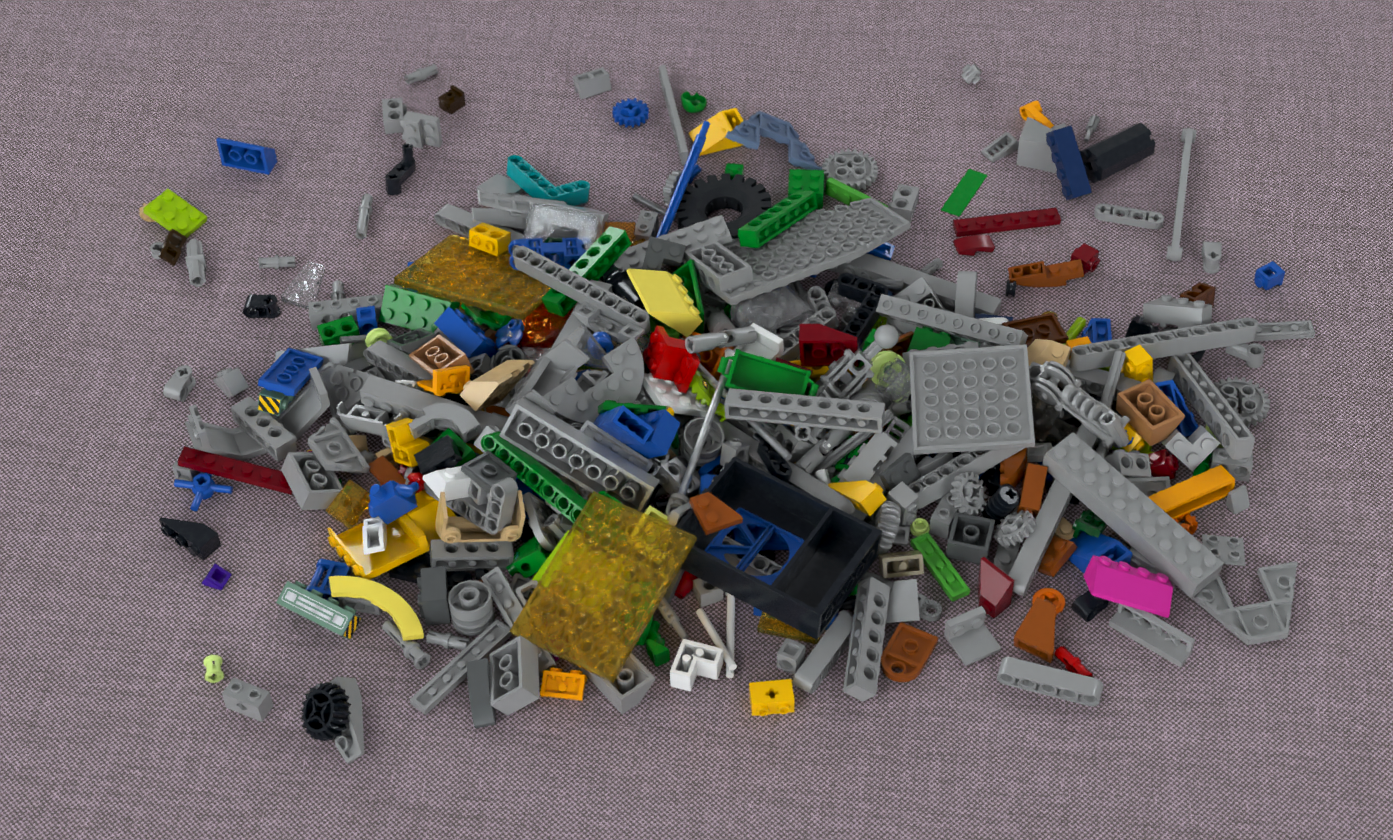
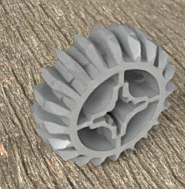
M888 500L869 519L870 525L882 530L879 554L889 551L899 529L901 509L898 504Z

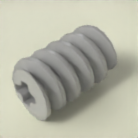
M714 312L707 318L706 327L710 333L735 329V326L723 312Z

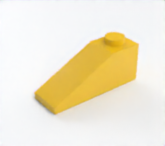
M866 480L829 483L827 485L849 499L855 509L869 516L887 500L882 493L883 489L877 483L872 484Z

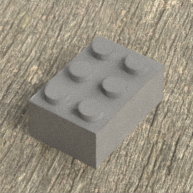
M288 452L281 470L301 510L337 509L345 491L335 472L325 470L313 452Z
M519 636L489 653L490 702L492 707L509 716L540 698L538 646Z

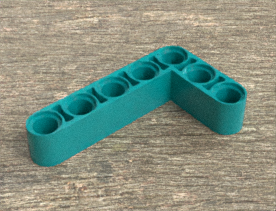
M510 155L508 157L506 174L532 198L564 201L567 205L571 206L588 202L589 182L579 180L555 187L521 156Z

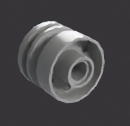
M468 580L455 585L449 592L448 603L452 624L458 633L466 636H476L494 622L495 614L489 587L485 583Z

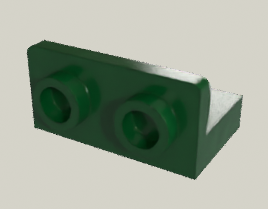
M1090 509L1087 511L1083 510L1080 518H1077L1073 524L1072 529L1075 530L1073 537L1077 539L1081 532L1084 531L1086 534L1098 538L1108 525Z

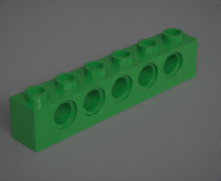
M797 190L739 228L738 238L740 246L759 248L816 210L818 206L815 191Z
M609 226L569 270L589 281H598L631 245L626 231ZM553 288L541 298L548 312L562 317L577 303V301Z

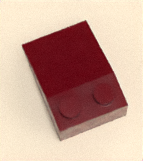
M800 324L799 349L802 367L829 366L834 360L837 361L844 356L843 353L846 349L849 348L853 353L858 350L857 337L822 324ZM858 360L853 363L854 366H858Z

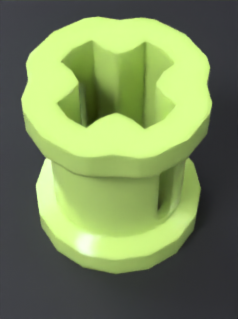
M209 655L204 658L203 664L206 667V681L216 683L223 680L224 673L221 671L222 657Z

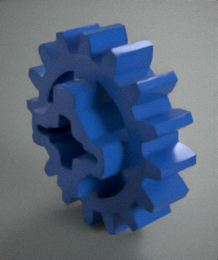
M628 98L624 101L622 99L621 103L617 102L616 106H613V118L615 123L619 122V126L624 124L625 128L628 126L634 128V125L641 126L640 123H646V119L649 118V107H647L646 103H643V100L637 101L636 98L633 100Z

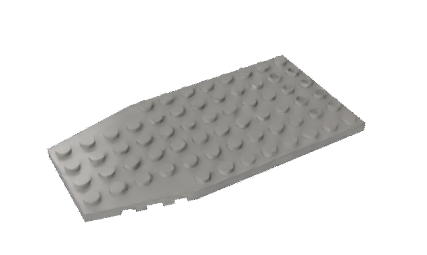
M867 198L850 202V206L837 205L834 206L833 210L825 211L823 208L817 210L816 214H808L759 248L741 247L739 238L732 239L733 241L723 245L718 241H713L685 251V258L682 259L681 266L690 259L693 260L697 279L729 305H736L743 300L755 298L757 295L771 292L778 287H784L789 283L801 281L805 277L817 275L821 271L833 269L843 263H849L909 230L911 225L910 221L874 198Z

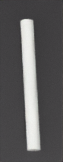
M702 608L698 609L696 614L716 647L723 649V659L729 670H735L737 668L735 661Z

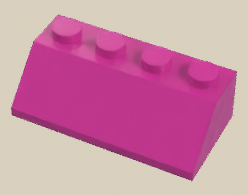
M1092 556L1083 575L1092 596L1166 618L1169 617L1173 586L1168 576L1163 573L1155 574L1149 572L1143 567L1135 568L1123 561L1118 563L1106 556Z

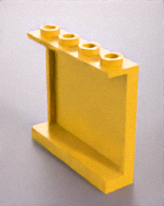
M404 514L388 525L386 524V550L366 555L363 549L362 526H364V522L338 535L330 527L327 528L330 535L327 539L331 547H335L339 557H343L346 565L352 567L356 577L360 576V578L368 580L429 551L425 534L407 514Z

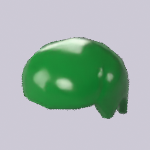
M686 91L681 94V105L686 112L698 113L706 108L707 99L697 92L694 95H690Z

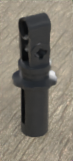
M613 263L599 279L604 283L612 284V292L615 295L647 312L626 272L627 270L617 268Z

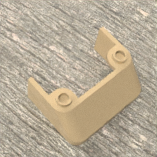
M518 490L510 526L503 528L502 531L494 535L487 533L462 516L448 517L445 492H440L435 521L436 532L441 540L446 543L514 542L521 537L525 521L522 491Z

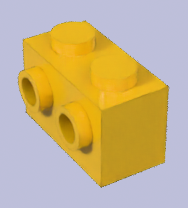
M1139 344L1125 351L1124 377L1140 382L1151 379L1153 382V358Z

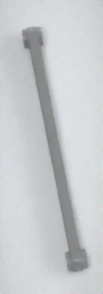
M1183 128L1181 134V142H1184L1175 219L1172 243L1168 245L1166 254L1167 260L1175 262L1181 261L1183 247H1179L1191 145L1195 143L1197 132L1193 128Z

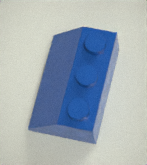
M218 137L216 139L223 166L269 175L277 163L276 152L273 148Z

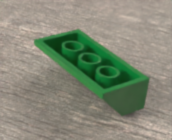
M690 259L672 275L676 274L682 279V285L688 290L687 294L694 301V307L699 310V316L703 322L694 332L702 334L704 332V311L694 262Z

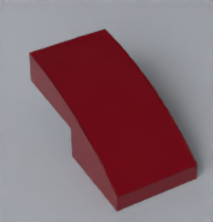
M972 235L953 241L959 255L974 256L977 251L992 253L995 249L990 235Z

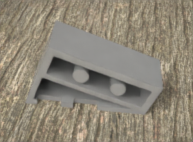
M883 431L882 434L875 433L867 444L864 442L857 451L859 455L857 457L854 455L847 465L850 467L848 469L843 468L837 476L840 479L839 482L862 480L869 482L898 443Z

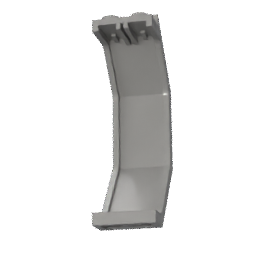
M317 367L309 369L310 383L289 403L288 408L283 410L280 416H273L277 422L280 421L288 432H292L297 440L330 406L328 393ZM197 405L189 406L190 415H187L189 421H186L185 424L194 449L240 461L268 453L241 427L230 429L203 422Z

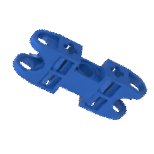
M542 238L516 239L511 241L508 246V251L511 255L509 263L513 269L518 270L512 262L514 259L511 248L514 245L525 246L569 270L572 267L571 262L574 264L587 251L584 249V246L586 244H593L595 241L589 238H562V242L543 243Z

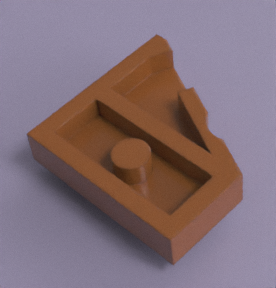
M710 492L690 498L689 503L706 535L740 524L743 521V517Z
M1053 536L1038 568L1039 573L1054 577L1077 549L1075 543Z

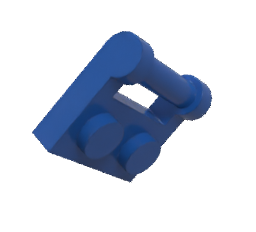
M319 559L316 564L317 569L305 590L311 592L314 589L323 593L322 598L328 599L331 597L339 601L338 597L331 596L329 576H350L352 567H348L346 563ZM328 569L321 587H317L324 571Z

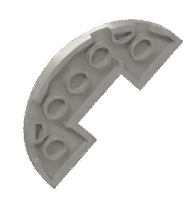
M634 336L602 357V360L612 374L592 388L583 392L575 378L571 377L542 396L557 409L555 414L570 420L569 422L584 425L586 420L594 423L599 415L598 406L605 402V400H613L616 403H634L639 395L644 378L643 357Z

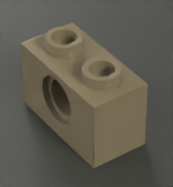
M919 550L878 554L880 575L883 578L924 574L923 554Z

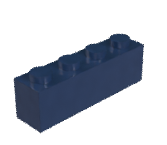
M1072 125L1046 133V142L1051 149V158L1056 165L1057 177L1061 181L1062 194L1066 197V201L1092 193Z

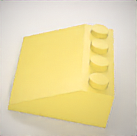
M628 268L626 272L648 314L686 337L690 336L703 322L699 316V310L694 307V301L688 296V290L682 285L683 281L678 275H672L667 271Z

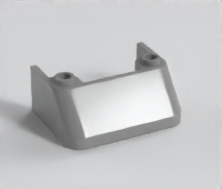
M567 338L535 362L505 410L511 415L515 405L525 397L549 413L554 414L557 409L542 396L571 377L575 378L577 376L576 370L590 358Z

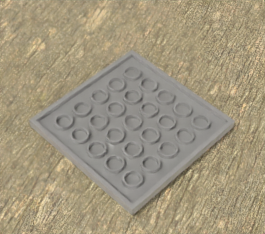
M1027 344L909 352L914 455L1035 447Z

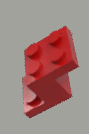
M656 326L650 336V342L643 352V359L653 378L673 381L679 392H687L700 364V359L696 353L691 354L686 350L685 340L669 337L664 327Z

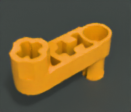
M1037 100L1020 107V115L1025 121L1027 117H1030L1050 129L1054 126L1042 114V107Z

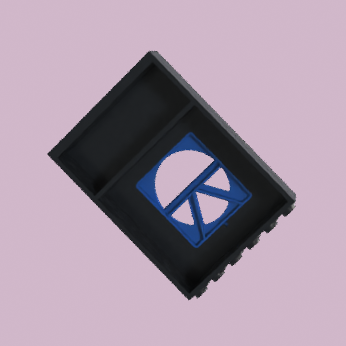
M733 457L729 463L726 462L721 473L714 476L708 489L705 488L701 494L706 492L713 494L743 517L742 523L706 535L692 507H690L687 515H683L680 518L678 526L675 529H671L667 536L669 540L667 547L668 562L817 640L878 557L882 530ZM747 525H757L766 528L756 540L747 528ZM739 528L750 546L722 545V542L730 531ZM774 532L784 539L789 548V559L780 571L766 576H755L744 572ZM724 554H743L745 556L734 567L728 563Z

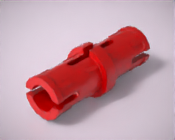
M1060 646L1055 651L1054 655L1066 666L1068 672L1088 677L1093 676L1081 664V660L1078 657H1074L1065 646Z

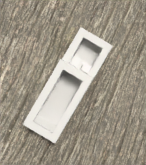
M379 516L364 519V526H362L364 554L385 551L387 547L386 524Z

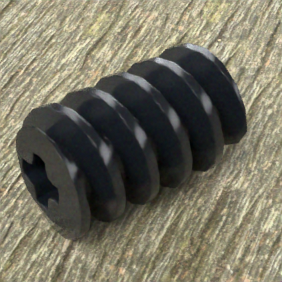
M1010 484L1001 485L996 493L986 502L987 504L982 511L983 517L995 520V525L1001 524L1000 520H1005V517L1011 514L1019 505L1021 497L1018 490Z

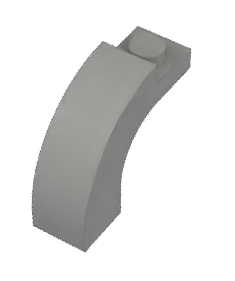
M438 403L422 408L424 416L417 417L409 423L414 439L439 427H448L455 430L465 443L482 433L479 422L471 412L461 406L450 403Z

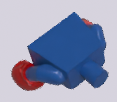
M421 472L410 473L407 476V479L410 481L408 485L399 484L393 480L382 486L374 484L370 488L369 515L373 518L379 516L388 525L418 507L415 493L425 490V481L422 479L423 474Z

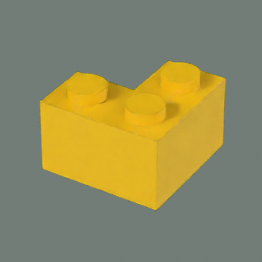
M403 418L387 424L386 429L394 461L409 467H415L418 463L414 454L428 447L430 443L419 437L414 439L409 428V423L413 419Z

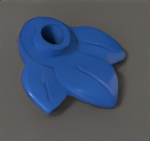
M512 319L507 325L502 326L495 334V337H497V349L507 342L515 346L518 345L524 331L521 319Z

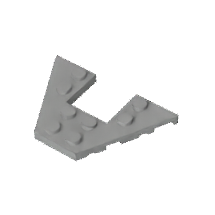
M1298 562L1258 568V577L1270 601L1234 607L1220 575L1192 599L1246 645L1285 639L1289 634Z

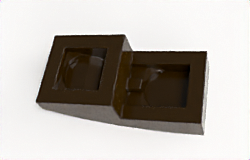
M171 229L158 257L175 266L187 237Z

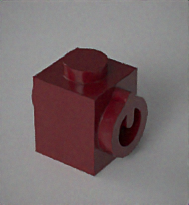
M1086 243L1082 244L1079 248L1077 247L1071 254V261L1081 259L1084 275L1089 271L1093 272L1101 259L1098 258L1099 251Z
M1167 449L1148 453L1151 475L1153 477H1169V479L1176 477L1179 465L1174 454L1170 455Z

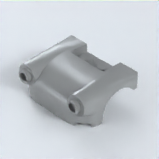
M342 401L339 402L336 407L340 417L338 421L347 435H354L357 431L382 436L383 444L391 448L386 425L403 419L404 417L401 413L398 415L390 412L387 413L386 410L367 407L363 403L360 405L355 404L349 411Z

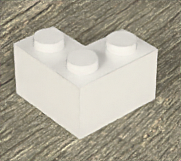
M683 639L670 670V686L691 692L697 675L717 680L723 666V649Z

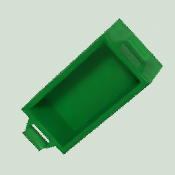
M736 349L734 356L721 357L717 372L727 378L725 389L728 390L732 388L805 395L808 383H812L808 396H816L819 385L809 379L811 375L810 370H803L785 363L749 354L739 349ZM731 359L733 361L729 374H725L728 361Z

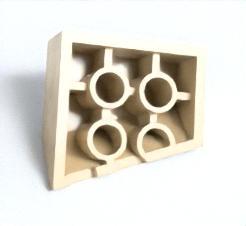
M1035 339L1027 348L1029 366L1032 362L1043 365L1045 361H1055L1066 367L1071 356V347L1053 340ZM1031 392L1032 399L1050 405L1039 399L1034 393Z
M507 360L475 380H469L463 386L464 390L460 396L475 412L501 403L535 362L533 360Z

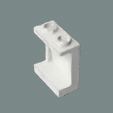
M753 323L750 326L756 330V341L750 344L738 345L733 350L727 348L725 350V357L734 356L736 349H739L743 352L775 361L777 357L784 353L783 339Z

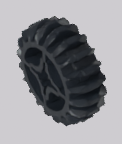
M328 682L316 684L315 687L310 688V693L305 694L306 700L302 701L304 705L303 709L300 710L303 712V716L300 718L304 721L302 727L306 728V734L311 735V738L320 741L333 740L338 736H342V731L347 730L345 724L350 722L348 715L351 714L349 712L351 704L347 702L349 696L337 684Z

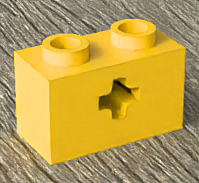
M783 679L749 683L752 716L794 712L795 699L792 680Z

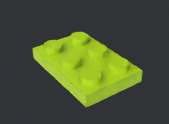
M168 188L143 208V213L168 231L174 229L185 237L190 236L207 221L205 214Z

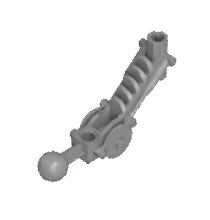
M882 325L877 328L874 334V341L863 352L858 349L853 353L849 348L846 349L843 353L844 356L837 361L834 360L828 366L829 369L825 375L820 377L823 384L818 389L816 397L850 400L849 397L861 390V385L867 378H873L874 373L870 370L873 366L871 359L883 348L889 349L897 344L899 334L896 328L891 325ZM856 360H862L864 365L858 368L853 363ZM838 379L844 383L840 389L834 384ZM794 425L795 438L799 441L809 440L815 445L818 443L817 436L824 428Z
M1045 361L1043 365L1036 362L1030 364L1031 392L1039 399L1054 405L1056 411L1061 412L1064 408L1072 414L1086 429L1103 441L1104 448L1108 449L1111 444L1116 448L1127 446L1130 442L1129 436L1124 429L1130 421L1127 416L1120 417L1104 403L1095 400L1080 388L1081 380L1074 379L1072 373L1063 365L1055 361Z

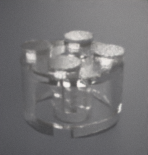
M895 358V362H887L878 373L877 379H879L878 385L875 383V389L892 402L901 403L907 401L911 394L910 366L899 358Z

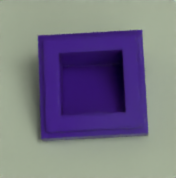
M214 564L202 581V584L222 590L232 574L219 565Z

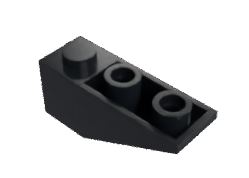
M163 517L159 519L162 527L161 531L166 537L170 536L180 547L184 546L194 557L198 556L203 561L221 546L218 533L203 523Z

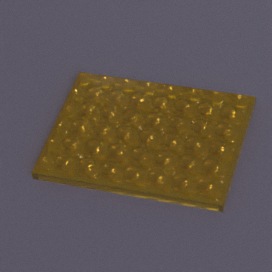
M450 234L394 277V284L400 285L403 288H411L421 293L432 294L435 297H443L450 301L465 303L468 306L490 310L500 315H508L518 320H524L543 303L541 298L551 289L548 285L524 272L513 269L509 263L511 255L508 250L499 256H495L469 246L468 238Z
M593 491L509 632L516 637L522 636L537 647L614 683L695 544L696 536Z

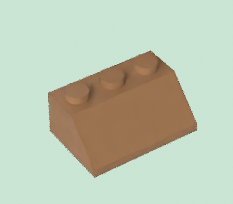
M440 334L409 354V357L432 376L435 369L462 365L470 367V374L474 372L466 354Z
M1151 379L1117 394L1116 410L1122 417L1127 416L1130 419L1128 423L1150 446L1167 439L1185 418L1183 412Z

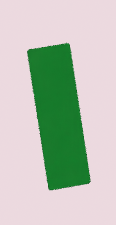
M968 169L941 208V211L960 217L987 175Z

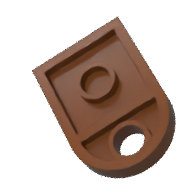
M900 622L881 656V669L885 676L896 682H909L916 679L935 649L939 637ZM898 667L901 668L903 671L901 673H895L892 671V669Z

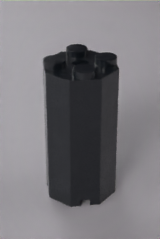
M1142 123L1133 124L1081 150L1080 154L1088 179L1092 183H1096L1153 155L1156 143L1154 139H1150V135H1152L1150 129Z

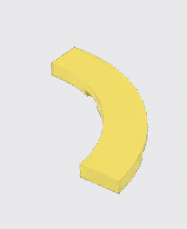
M329 576L332 597H351L369 600L372 604L385 612L387 611L392 616L393 621L399 628L403 641L424 638L421 623L414 610L399 594L390 588L360 577Z

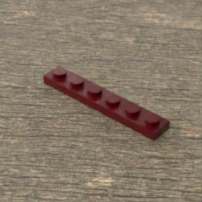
M1047 208L953 220V228L956 237L1060 225L1061 218L1057 208Z
M186 446L183 447L178 459V466L292 495V490L283 472Z

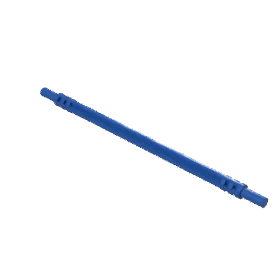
M708 121L703 122L699 134L695 137L656 238L669 232L699 154L706 141L705 136L710 126Z

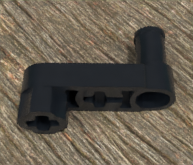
M409 144L402 145L403 159L385 176L386 192L388 195L401 194V185L416 170L412 144H410V147Z

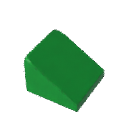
M651 639L646 640V653L656 667L670 661V650L667 647Z

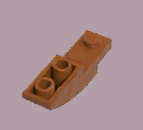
M1081 259L1046 266L1044 261L1008 267L1010 282L1016 281V285L1026 287L1067 285L1066 280L1084 277Z
M1024 448L1000 462V473H1004L1000 474V485L1010 484L1014 487L1017 486L1026 469L1028 448Z

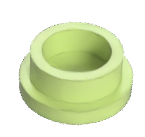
M917 518L910 525V532L914 536H921L930 532V525L925 519Z

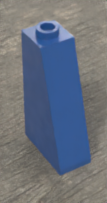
M623 405L600 413L593 423L625 444L644 445L654 430L653 427Z

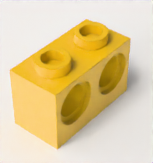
M483 222L469 230V246L495 256H499L508 250L511 242V232Z

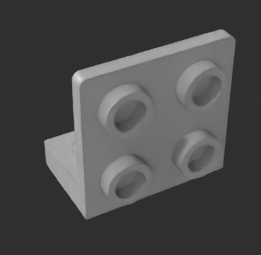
M982 606L945 622L944 637L965 666L1001 651V646L984 624L986 611Z

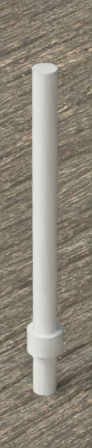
M725 592L727 596L726 648L734 660L735 597ZM726 664V677L733 678L734 670H729Z

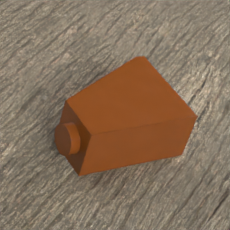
M1032 463L1027 464L1021 481V499L1017 507V513L1021 510H1024L1025 513L1028 510L1033 517H1037L1048 467Z
M1037 597L1014 635L1015 647L1050 664L1053 662L1056 618V606L1051 601Z

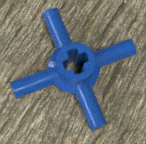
M208 473L196 475L193 481L179 479L174 481V487L192 489L195 497L190 509L195 512L198 511L202 499L212 497L214 492L232 494L233 487L215 484L211 478L212 474Z

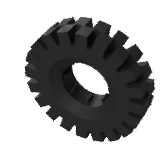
M730 173L721 174V180H718L714 174L707 176V183L702 178L694 181V187L688 185L685 189L676 212L678 229L708 220L709 214L716 210L734 209L740 212L741 215L733 221L726 222L732 239L738 238L739 228L772 207L771 196L769 192H766V188L761 183L757 185V180L750 177L745 181L744 175L736 174L734 179L731 180Z

